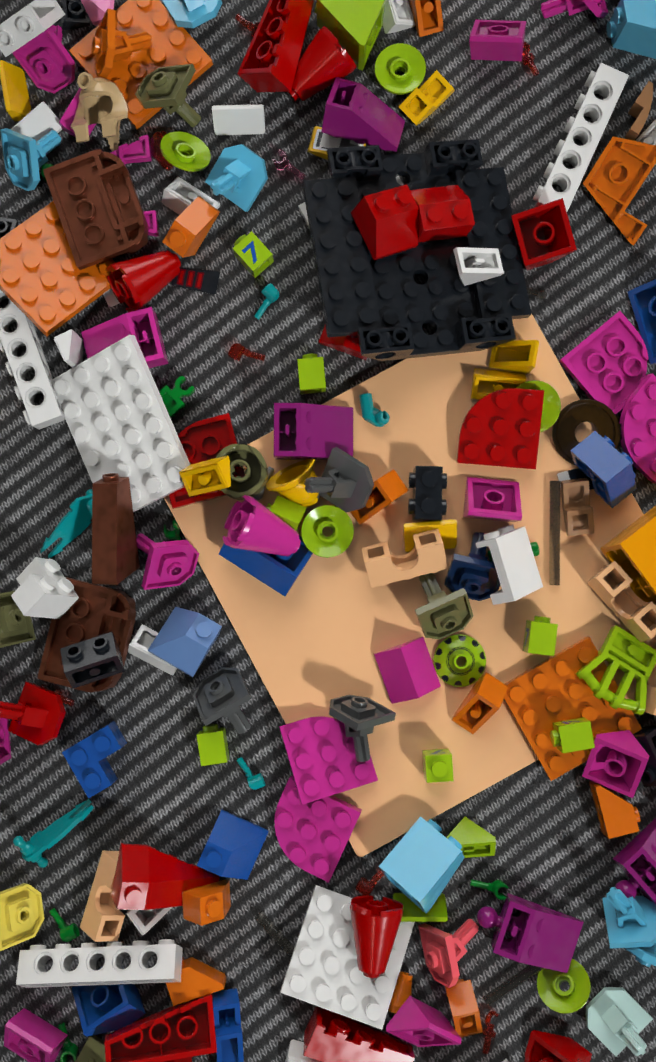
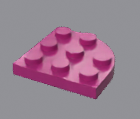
M619 311L560 359L559 362L591 400L605 404L616 415L623 409L627 399L647 376V360L649 359L647 348L641 335L624 314Z
M648 374L633 391L623 407L619 422L622 434L620 442L623 451L632 459L634 467L649 481L656 484V376Z
M318 716L279 726L302 805L378 781L371 757L368 761L357 762L353 737H346L343 722L330 717Z
M291 775L275 812L274 822L277 840L285 855L296 866L329 883L362 809L333 795L302 805L294 777Z

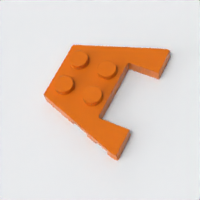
M612 137L583 182V185L628 242L634 246L646 229L647 224L625 212V210L656 165V146L644 142Z

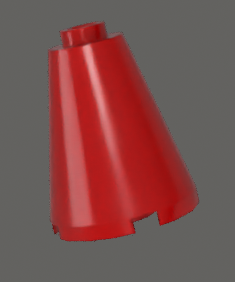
M323 26L319 29L298 61L292 89L288 92L295 101L298 98L305 101L332 85L336 77L344 78L357 68L345 48L341 47L338 39L327 27Z
M165 250L109 265L106 271H110L111 275L107 276V280L120 304L125 301L129 306L126 310L132 312L142 309L180 273L181 262L175 253Z
M371 895L357 896L351 899L350 912L358 969L366 977L377 978L386 970L403 916V904L388 897H382V901L374 900V896Z

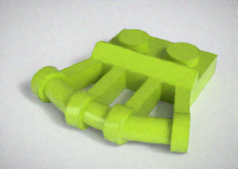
M615 625L611 627L601 649L598 651V655L575 674L579 679H583L593 691V696L608 701L609 706L612 708L632 710L634 714L643 715L646 709L647 681L656 664V650ZM606 660L609 664L599 683L591 671ZM619 668L625 674L616 693H613L608 688ZM634 678L636 679L635 700L626 699L624 697Z

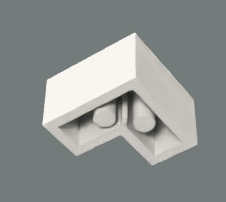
M35 557L16 578L20 586L11 597L24 616L60 619L79 598L74 591L73 584L64 577L60 571V565L55 560Z

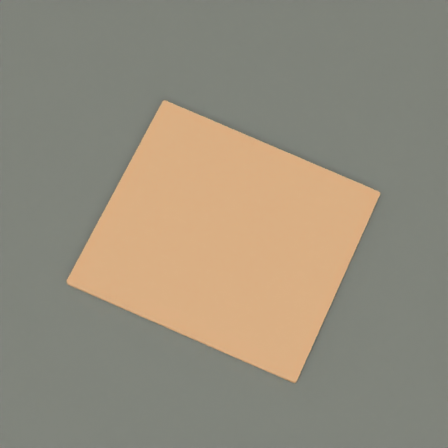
M532 313L528 318L512 319L516 337L513 341H539L535 368L529 374H525L527 381L537 380L551 385L559 395L561 410L570 403L580 400ZM492 347L475 352L404 359L321 404L353 407V457L369 467L373 482L394 469L409 491L361 525H359L351 512H346L354 528V535L350 546L343 553L335 557H320L313 553L286 596L278 593L219 555L224 544L223 536L227 537L228 530L224 528L229 512L237 501L242 503L244 500L233 499L226 495L172 509L169 495L163 497L184 537L199 552L198 562L285 724L318 716L334 718L329 715L331 699L346 695L368 697L396 713L394 721L374 726L373 733L367 734L370 755L378 781L333 795L362 809L349 838V842L358 857H363L407 833L420 816L428 821L538 760L504 699L500 709L474 734H471L451 720L476 682L468 686L456 687L444 682L437 674L441 687L417 699L393 704L390 701L374 654L424 637L434 665L436 648L447 638H425L415 609L428 604V597L422 587L419 576L371 588L361 549L387 542L391 553L395 555H406L409 553L405 552L404 524L427 522L412 521V514H408V501L413 499V488H409V472H413L416 466L443 467L442 473H447V487L442 489V499H446L447 508L446 515H442V520H457V546L453 549H445L448 568L454 553L464 556L469 555L472 537L475 532L487 534L508 525H514L515 529L525 526L530 543L537 542L539 546V555L534 556L543 584L542 588L516 601L493 605L491 598L482 601L469 599L473 618L464 629L449 635H467L480 643L486 656V666L481 677L487 672L505 684L552 657L523 651L526 620L534 621L535 616L550 618V623L558 624L555 654L587 636L591 638L597 651H599L611 627L615 625L633 635L587 584L600 570L610 564L600 548L644 515L632 493L615 507L611 508L595 493L594 489L589 490L590 506L593 508L594 533L568 536L557 474L577 469L578 467L567 462L557 452L552 438L553 425L549 429L540 432L536 469L457 463L459 434L462 422L471 407L479 401V399H471L474 368L505 371L489 367ZM371 393L373 406L382 412L386 411L390 417L389 422L383 427H375L364 420L359 395ZM582 422L575 429V437L580 443L594 431L597 432L594 424ZM274 430L247 444L256 448L262 454L267 467L274 469L270 478L280 470L303 461L274 458ZM315 460L313 471L317 477H322L328 460ZM467 477L519 482L522 509L521 521L506 522L463 517ZM265 488L262 499L257 501L267 507L268 503L273 505L278 495L283 496L276 491H269ZM319 495L318 502L306 508L297 530L299 535L302 537V523L310 511L323 505H336ZM325 527L322 533L324 536L329 537L332 535L333 530L330 527ZM488 546L486 548L485 557H488L487 553L490 550ZM448 569L434 573L441 590L445 591L446 595L451 594L452 592L444 585ZM656 635L652 639L643 641L656 650ZM463 656L458 657L456 660L458 666H463L466 662ZM604 660V663L608 666L609 662ZM656 664L647 681V685L655 687ZM619 668L613 677L618 686L625 674ZM634 678L624 697L626 699L635 700L636 679ZM449 749L452 754L454 781L427 783L423 772L422 750Z

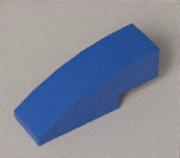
M237 988L211 993L217 1053H215L216 1062H244L240 1001Z

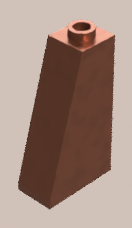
M109 473L102 475V479L93 483L92 584L117 585L140 568L129 477H119L118 473Z

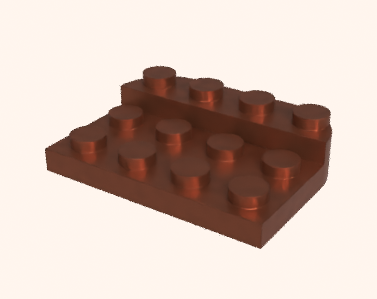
M97 149L43 169L79 270L127 252L132 255L147 244L148 224L130 173L119 157L109 152H103L102 149Z
M65 577L73 584L74 591L79 598L60 619H51L37 679L72 688L64 674L60 648L113 632L120 648L124 666L136 618V604L133 598L119 589H112ZM122 673L74 689L85 692L107 690L117 684Z

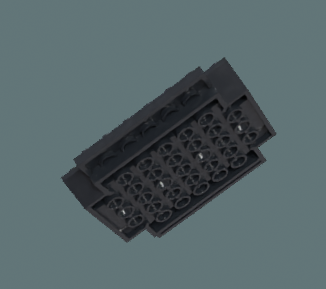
M479 139L429 142L422 153L381 155L379 145L328 148L327 155L330 173L334 178L304 180L302 184L327 337L351 335V338H358L361 356L378 361L482 351L515 340L512 319L528 318L531 315L530 303L517 235L511 217L513 213L504 167L476 169L483 165ZM403 176L407 179L410 190L458 185L470 198L475 225L466 237L419 242L415 248L374 260L351 212L364 196L402 186L396 181V177ZM456 247L498 248L504 274L464 286L459 276L453 249ZM421 274L425 278V284H417L413 279V275ZM422 324L432 325L434 334L427 335L424 333Z

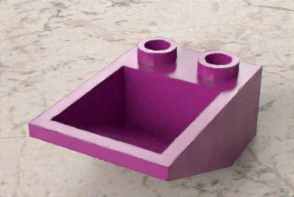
M655 818L613 857V860L630 878L629 880L619 881L615 886L616 889H620L627 898L633 896L635 899L636 889L639 888L647 899L656 904ZM645 878L649 879L650 883L646 884Z
M509 893L506 895L507 899L504 901L500 916H498L494 908L489 906L482 907L478 911L477 921L480 926L486 929L496 926L491 941L493 953L519 963L564 973L568 972L584 923L583 920ZM513 908L520 910L517 914L512 913ZM506 931L511 933V938H504Z

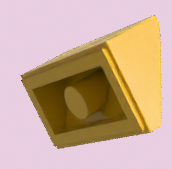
M0 60V79L6 111L15 122L21 121L31 112L25 72L20 67Z
M474 368L471 399L480 400L485 395L496 390L516 388L520 384L527 382L524 373Z
M228 455L191 464L179 472L189 497L231 486L230 459Z
M457 520L405 523L403 526L405 552H410L413 549L414 534L439 529L444 549L456 548Z

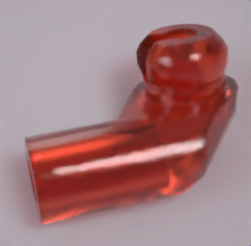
M165 131L155 132L151 137V155L166 171H170L174 166L164 158L160 150L161 140L167 133Z

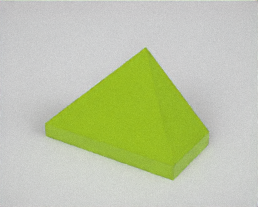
M466 816L446 837L448 839L452 836L462 845L461 851L465 858L495 856V837Z

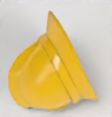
M309 458L280 470L267 481L264 488L269 491H276L284 498L304 507L313 506L318 502L319 493H308L305 490L304 482L307 478L317 477L313 471L315 459Z

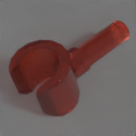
M238 13L235 19L251 32V38L253 39L260 22L253 24Z
M238 343L233 344L228 352V356L237 361H240L242 355L261 361L265 359V355L249 351Z
M380 869L370 881L362 877L355 887L356 890L363 895H369L377 881L384 876V873Z

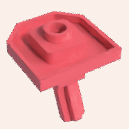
M467 919L452 935L426 923L418 925L425 963L436 982L447 988L455 986L460 976L457 962L466 954L467 950L464 946L478 932L479 926L472 919Z

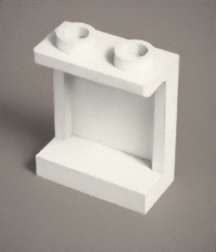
M34 0L1 23L0 50L3 55L7 57L62 18L65 13L56 0Z
M514 525L499 528L497 531L484 534V540L475 543L477 548L485 546L490 548L502 589L490 595L493 605L516 601L543 587L525 526L516 529Z

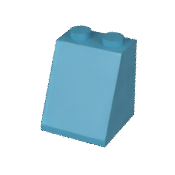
M620 0L618 6L614 9L610 21L607 23V36L611 38L613 48L656 59V0Z
M420 816L379 867L393 885L427 914L465 857L461 851L462 845L452 836L447 839L440 833L442 829L431 819L426 821Z

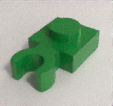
M180 376L176 380L175 387L172 390L166 385L159 391L170 418L174 417L185 406L181 399L191 396L195 392L193 386H190L187 390L181 389L182 383L186 381L184 376Z

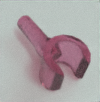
M277 150L283 160L276 161L272 158L275 168L278 170L286 169L303 180L306 175L289 162L284 150Z

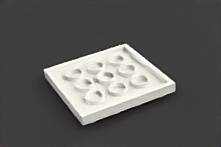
M315 885L280 993L382 1030L415 922H400L385 972L377 978L366 977L358 969L350 912L352 898Z

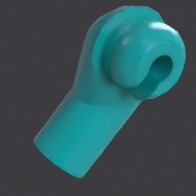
M371 393L359 395L364 420L375 427H383L389 422V414L373 406Z

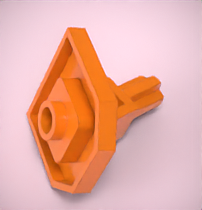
M107 8L92 41V54H95L96 74L98 77L107 79L112 70L113 62L128 59L132 52L148 49L152 46L151 35L147 32L127 36L126 32L115 30V10Z

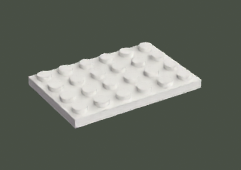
M135 335L124 337L50 380L52 387L57 393V401L66 417L65 420L92 483L102 479V475L109 473H118L119 477H129L133 512L185 487L179 472L189 466L190 462Z

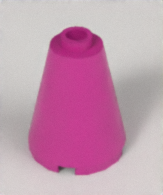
M244 495L242 497L245 500L242 503L237 501L234 504L224 525V528L228 530L227 537L223 536L225 545L236 549L287 557L297 552L301 543L299 533L255 498Z

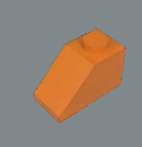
M408 0L419 37L444 31L440 0Z
M198 196L174 220L163 243L182 258L195 255L220 211Z
M393 469L374 481V487L366 506L350 512L359 525H361L409 490Z
M486 672L473 685L451 720L471 734H474L500 709L508 686Z
M590 781L589 784L602 833L608 839L639 832L637 822H640L641 819L637 807L604 786Z
M225 879L183 891V918L200 926L224 919L231 907L229 880Z
M182 957L181 982H169L166 985L172 1004L175 1006L223 990L227 978L221 971L193 957L185 960Z
M458 979L455 986L450 988L445 986L454 1027L459 1036L462 1038L482 1033L480 1013L471 979L466 981Z

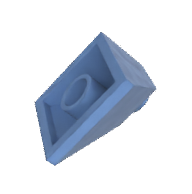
M175 607L149 647L148 652L189 676L194 677L219 636L222 626L200 613Z

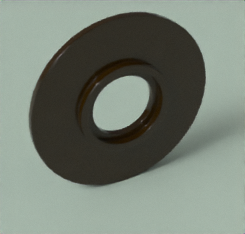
M583 399L572 402L560 411L557 421L553 424L552 438L554 446L560 456L573 465L575 464L570 450L579 444L575 437V429L582 422L594 424L598 434L602 437L607 436L615 445V449L619 444L620 425L618 419L608 406L599 401Z

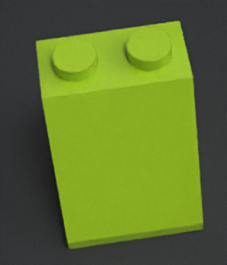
M317 0L314 13L317 14V26L320 29L323 26L327 27L338 39L341 47L345 48L357 68L363 71L383 25L385 0Z

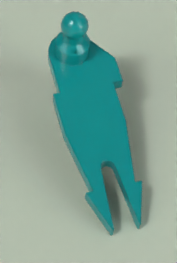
M93 489L87 490L86 496L76 498L69 505L71 510L61 519L50 537H46L40 550L41 553L58 538H62L48 555V558L53 557L63 551V547L79 536L90 525Z
M88 799L76 805V808L54 821L43 831L39 830L29 841L25 842L22 836H16L13 839V844L20 848L22 858L28 862L38 863V866L41 868L46 867L48 860L42 857V852L54 846L81 820L83 821L94 809L92 805L88 806L92 802Z

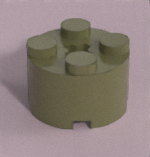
M231 444L223 448L216 458L229 456L231 486L221 489V491L237 500H245L242 497L244 495L251 497L258 495L264 489L268 480V467L262 454L256 448L245 444ZM239 466L242 469L247 467L245 470L246 476L243 478L240 476L235 477L237 474L236 468Z

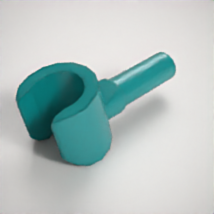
M271 283L262 290V294L266 299L254 315L258 320L267 307L279 298V291Z
M242 757L236 760L246 774L248 785L251 789L257 790L266 785L262 774L253 775Z

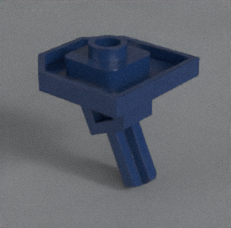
M475 532L473 534L468 556L454 553L444 584L452 593L464 588L468 598L477 601L491 598L490 595L497 592L500 587L494 562L488 561V557H485L487 546L477 548L475 544L484 540L483 532Z

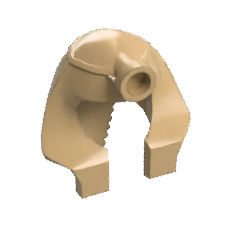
M82 72L77 79L78 86L82 88L79 95V103L70 127L74 130L76 142L81 143L90 141L88 125L101 124L103 138H107L110 149L113 152L118 149L120 144V122L122 119L128 118L126 101L114 82L101 77L93 78L91 74Z

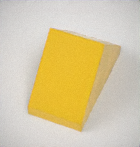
M510 341L492 347L489 367L529 374L535 368L539 341Z

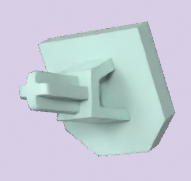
M604 987L586 1005L587 1028L615 1056L626 1046L635 1056L646 1053L647 1045L639 1036V1033L653 1018L623 987Z

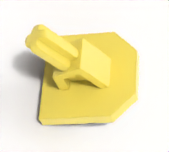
M23 883L0 892V951L35 937L44 921L41 892L29 884Z

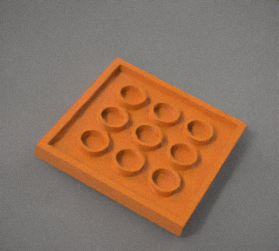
M127 0L115 10V30L124 31L127 33V36L147 32L152 38V46L150 48L132 52L128 59L113 62L112 70L107 77L121 91L128 108L127 119L137 130L163 108L145 109L138 101L135 93L145 76L159 67L193 64L196 71L189 83L190 85L213 65V61L183 27H177L167 8L160 0ZM99 25L69 50L76 62L86 73L91 74L93 78L98 76L95 71V54H92V41Z
M52 201L0 238V290L47 337L111 288L107 280V276L111 275V273L106 271V268L116 262L111 258L79 270L55 203Z
M588 636L505 683L508 689L504 701L550 781L586 762L591 752V749L569 753L560 752L557 746H553L550 731L554 730L553 722L584 717L591 722L594 741L597 734L630 730L632 734H635L642 730L632 710L614 709L609 706L608 701L603 698H596L583 679H579L575 674L598 655L595 645ZM604 661L591 671L599 683L607 669ZM613 678L608 689L616 693L618 685Z

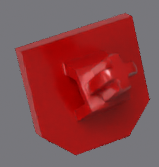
M25 682L18 704L0 701V718L12 720L8 729L9 732L36 745H44L57 738L66 714L59 694L32 682Z

